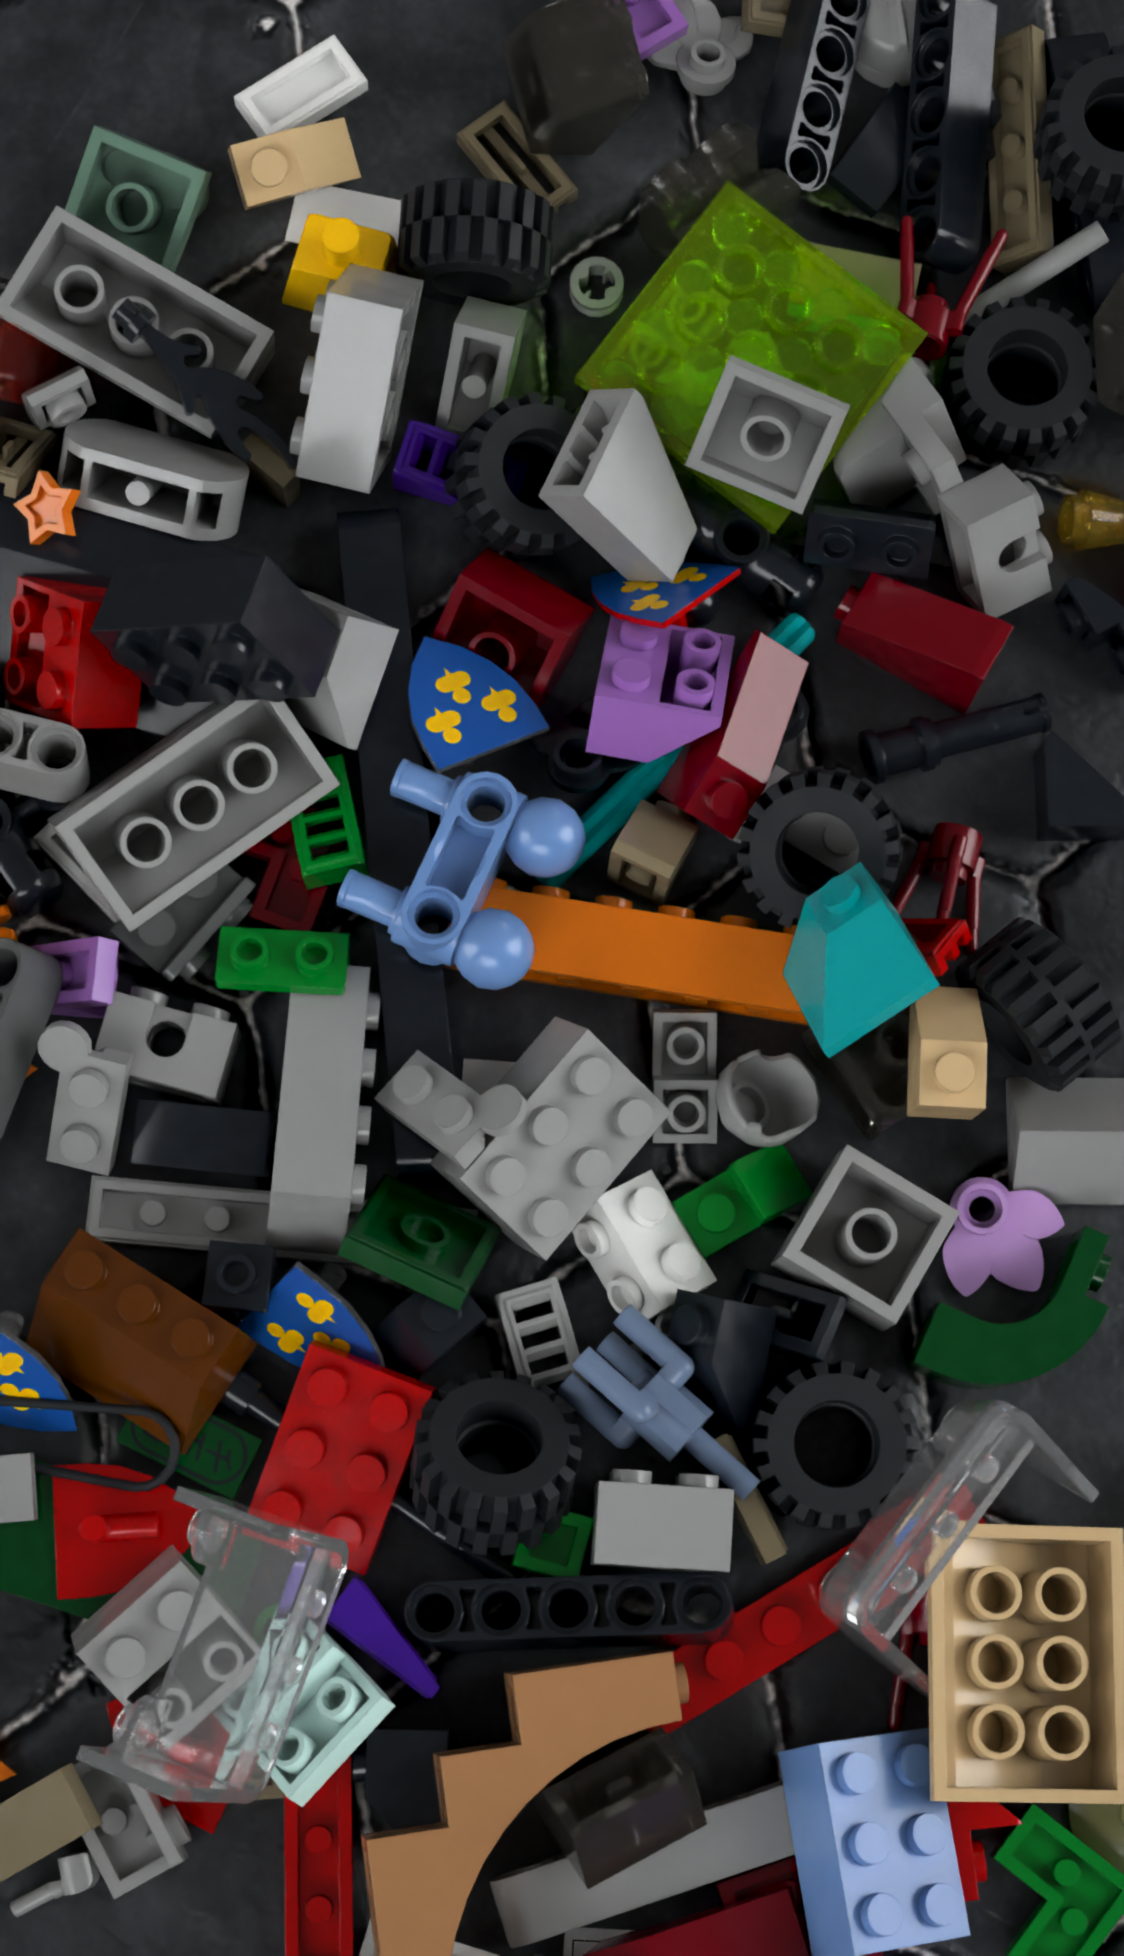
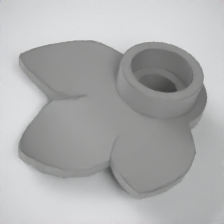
M673 0L689 24L687 33L647 59L657 67L677 71L682 85L691 93L700 96L715 95L721 92L733 79L736 62L749 54L753 43V33L741 31V16L721 18L716 6L710 0Z

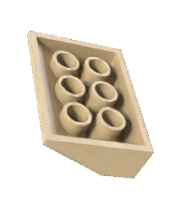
M948 1522L926 1523L930 1801L1124 1804L1123 1528Z

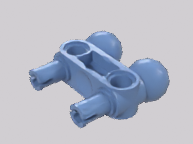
M404 758L393 777L390 795L440 815L441 823L411 886H406L404 890H400L350 869L340 887L337 896V906L388 926L387 933L391 935V942L404 947L412 958L422 964L432 966L445 964L450 967L455 964L462 976L477 988L497 991L516 984L532 966L535 953L533 936L525 923L510 911L494 908L481 910L507 853L513 863L529 876L551 878L571 869L583 854L586 841L583 823L576 811L561 799L538 797L528 800L527 795L517 792L511 782L500 774L488 771L479 773L468 771L464 776L459 775L454 780ZM489 805L498 809L501 812V816L494 821L483 822L472 817L470 812L477 806ZM429 915L442 916L451 924L447 930L438 934L425 933L417 926L422 918Z

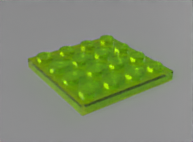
M727 181L580 369L574 382L588 393L590 390L635 388L644 398L666 453L685 466L730 355H733L850 405L820 473L821 475L902 367L916 352L928 333L734 184ZM685 466L774 535L792 513V510Z

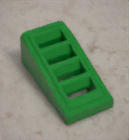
M342 754L323 758L340 785L316 801L320 802L338 798L340 806L304 814L302 811L291 819L302 878L307 890L343 882L350 869L370 876ZM343 819L344 828L310 836L308 834L307 827ZM345 841L348 842L349 850L313 857L312 849Z

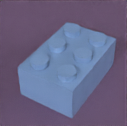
M929 1728L817 1743L778 1752L812 1956H860L971 1936L947 1802L930 1801Z

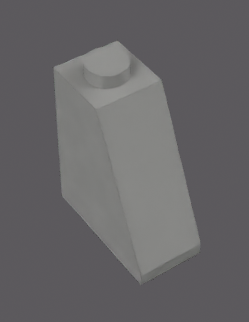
M635 388L590 390L538 496L628 581L673 582L684 562L687 550L697 531V526L644 398Z

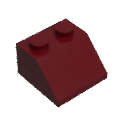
M487 547L460 573L432 638L462 646L492 661L518 682L538 708L544 704L571 660L595 608Z

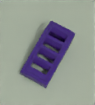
M410 419L393 470V488L449 506L454 505L457 502L456 495H446V480L441 479L440 476L446 457L449 458V455L459 448L455 443L460 436L439 427ZM422 450L432 453L427 472L416 469ZM505 454L503 459V473L506 474L505 481L510 491L519 500L529 469V463Z
M355 1575L325 1615V1618H327L325 1622L426 1699L428 1697L433 1698L440 1688L437 1678L365 1582L359 1580Z

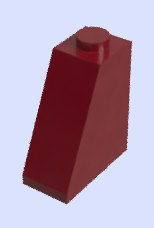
M875 572L871 573L862 590L854 585L850 586L834 614V618L842 622L835 640L836 643L961 714L966 713L1014 626L1001 619Z

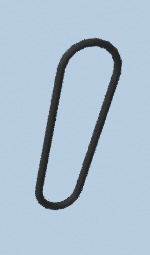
M0 1396V1406L144 1416L157 1422L164 1429L169 1439L170 1456L167 1465L158 1476L149 1481L132 1482L35 1463V1473L131 1492L151 1491L164 1484L176 1469L180 1456L179 1437L172 1423L159 1411L137 1405Z

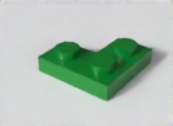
M1027 1803L1017 1817L1023 1824L1011 1826L989 1856L1043 1899L1004 1951V1954L1006 1956H1093L1124 1913V1874L1034 1803Z

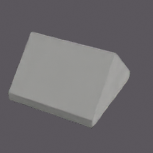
M730 355L685 466L802 515L850 405Z
M1008 1077L1006 1079L1008 1191L1034 1190L1049 1198L1055 1206H1124V1078H1076L1062 1091L1057 1092L1055 1090H1048L1027 1077Z

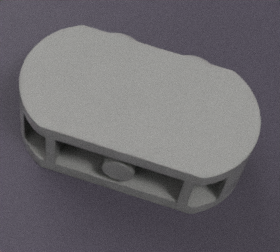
M82 419L68 424L65 428L56 483L60 488L81 490L74 505L75 507L191 540L218 541L231 538L238 532L249 476V467L237 456L228 452L115 420Z

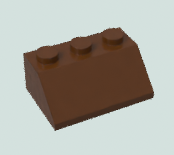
M79 1228L42 1283L25 1350L37 1358L38 1361L103 1403L145 1406L159 1411L172 1423L179 1437L180 1453L185 1455L257 1343L239 1328ZM123 1415L169 1445V1439L164 1429L153 1419L137 1415Z

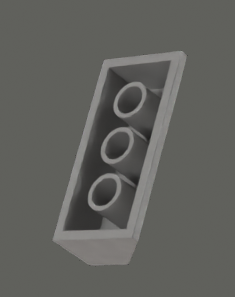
M56 205L0 296V318L212 439L217 432L206 414L202 399L199 397L194 399V414L187 416L177 388L161 360L141 337L134 343H130L122 335L125 329L112 318V315L128 298L141 310L147 306L157 315L151 324L156 330L178 342L198 345L201 348L199 357L184 359V364L187 367H206L226 371L242 378L254 387L275 354L274 330ZM242 398L236 400V404L240 408L246 402V400Z
M261 699L237 700L232 704L215 702L47 820L82 870L127 930L131 932L335 789L340 783L285 701L271 702Z

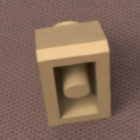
M344 117L291 128L233 144L227 150L244 210L361 178Z
M938 986L910 1005L907 1116L972 1120L986 1109L987 1037L977 988Z

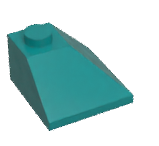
M861 862L841 875L830 879L822 888L805 899L783 970V976L822 1051L828 1058H831L940 986L897 910Z

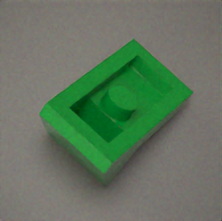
M782 1144L776 1147H764L732 1162L725 1172L673 1201L672 1205L706 1260L808 1200L813 1193Z

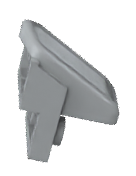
M903 355L894 362L837 449L833 459L834 472L849 503L886 508L916 488L929 511L933 515H937L940 513L937 495L964 482L957 466L967 460L943 399L933 387L932 372L922 359Z

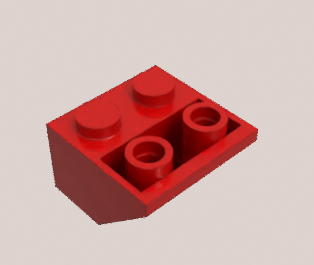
M17 576L16 596L13 598L10 606V621L13 627L10 659L7 661L4 669L7 701L47 719L68 724L76 729L137 728L142 681L130 669L114 661L110 655L111 651L90 633L107 588L30 576Z

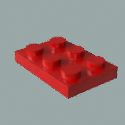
M313 1340L308 1346L242 1527L365 1576L372 1564L411 1459L417 1420H421L422 1408L429 1398L433 1399L437 1388L318 1340Z

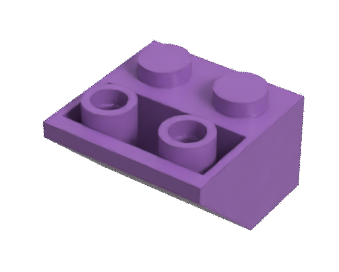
M611 615L594 696L585 752L649 763L720 728L735 636L716 633L704 628L694 629L672 624L665 629L628 622L627 620H620Z

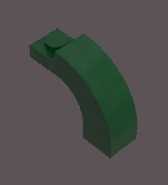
M1088 1226L1075 1232L1046 1300L1026 1320L1005 1324L991 1323L938 1302L928 1312L906 1367L946 1384L965 1388L987 1389L1011 1386L1028 1381L1064 1363L1093 1336L1109 1309V1306L1085 1295L1088 1289L1096 1293L1106 1277L1112 1257L1103 1254L1110 1236Z

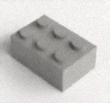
M350 263L337 280L331 279L329 281L325 295L318 294L312 313L311 332L320 334L315 357L308 355L305 361L300 383V393L309 395V400L304 417L298 416L296 418L290 440V453L299 455L296 477L368 494L374 487L391 459L424 280Z
M556 1016L497 1084H509L516 1087L526 1099L528 1109L521 1125L513 1132L504 1136L493 1137L485 1134L484 1150L466 1170L440 1151L430 1162L493 1224L499 1226L502 1229L501 1231L514 1244L547 1261L671 1113L588 1028Z

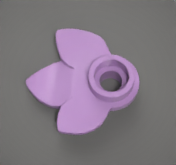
M976 1177L962 1183L955 1190L950 1201V1206L960 1213L953 1224L954 1229L945 1241L942 1250L943 1263L955 1289L963 1296L968 1297L978 1290L991 1274L997 1281L1011 1288L1030 1292L1037 1291L1041 1286L1044 1274L1043 1251L1038 1239L1046 1238L1058 1232L1065 1225L1057 1207L1049 1198L1037 1191L1018 1190L1009 1192L1003 1184L992 1178ZM976 1198H986L993 1204L994 1214L990 1220L979 1222L970 1215V1203Z

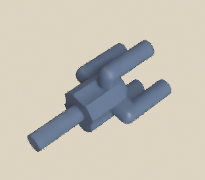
M629 1304L613 1324L662 1367L661 1370L655 1369L619 1335L612 1331L596 1349L598 1353L589 1346L577 1358L572 1367L623 1412L622 1415H619L574 1373H571L556 1390V1393L615 1447L627 1449L641 1436L669 1462L685 1448L712 1474L719 1476V1480L729 1489H734V1493L744 1501L760 1483V1480L702 1429L714 1412L684 1386L694 1373L695 1366L693 1360L636 1308Z

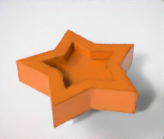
M38 470L31 494L13 504L28 519L30 544L41 545L55 532L76 536L71 512L81 490L60 488L48 471Z

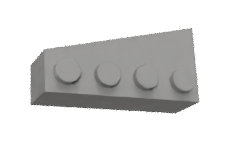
M348 965L346 991L343 995L290 993L265 1244L275 1250L338 1255L347 1231L350 1204H363L367 1165L354 1164L356 1145L368 1146L372 1106L359 1105L361 1087L373 1088L376 1049L364 1048L365 1030L377 1032L381 993L369 992L371 967Z

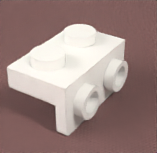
M652 1169L603 1193L572 1230L579 1251L589 1260L607 1291L610 1304L619 1314L631 1304L643 1316L651 1320L675 1305L678 1289L699 1293L717 1281Z

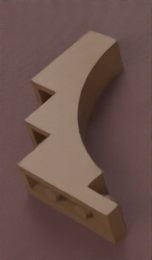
M660 1649L503 1672L512 1741L433 1753L441 1822L360 1834L375 1956H452L455 1936L466 1901L479 1872L502 1833L524 1806L553 1778L597 1749L614 1740L650 1727L682 1721L680 1704L689 1702V1685L684 1664L682 1662L674 1663L673 1651Z

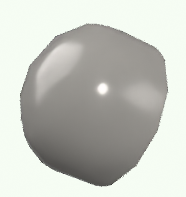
M759 1049L743 1054L735 1061L730 1062L719 1074L715 1093V1101L722 1124L739 1139L755 1147H776L793 1139L816 1121L821 1102L815 1076L799 1057L792 1053L767 1056L762 1055Z

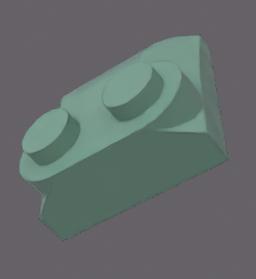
M94 125L65 210L175 273L195 220L204 212L210 199L209 182L212 172L133 138Z

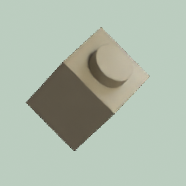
M641 799L611 849L606 880L658 906H663L695 843L699 826L689 822L691 819L690 814L675 804L658 800L653 805Z

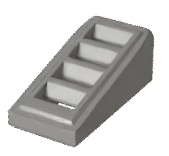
M557 1277L545 1279L494 1296L517 1375L521 1374L531 1377L530 1386L539 1388L544 1384L549 1385L565 1380L571 1373H574L589 1387L588 1381L572 1367L580 1353ZM549 1302L552 1313L516 1323L513 1312ZM554 1327L557 1328L560 1339L524 1349L521 1337ZM564 1352L567 1361L566 1365L531 1375L528 1363ZM559 1395L555 1396V1404L565 1402ZM567 1403L572 1412H574L575 1410Z

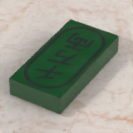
M211 1414L186 1454L180 1453L175 1471L235 1500L264 1441ZM126 1419L116 1441L166 1466L170 1456V1446L129 1419Z

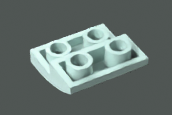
M297 1606L260 1646L269 1659L211 1712L237 1745L258 1760L286 1797L303 1807L390 1713L395 1704L326 1630L304 1609Z

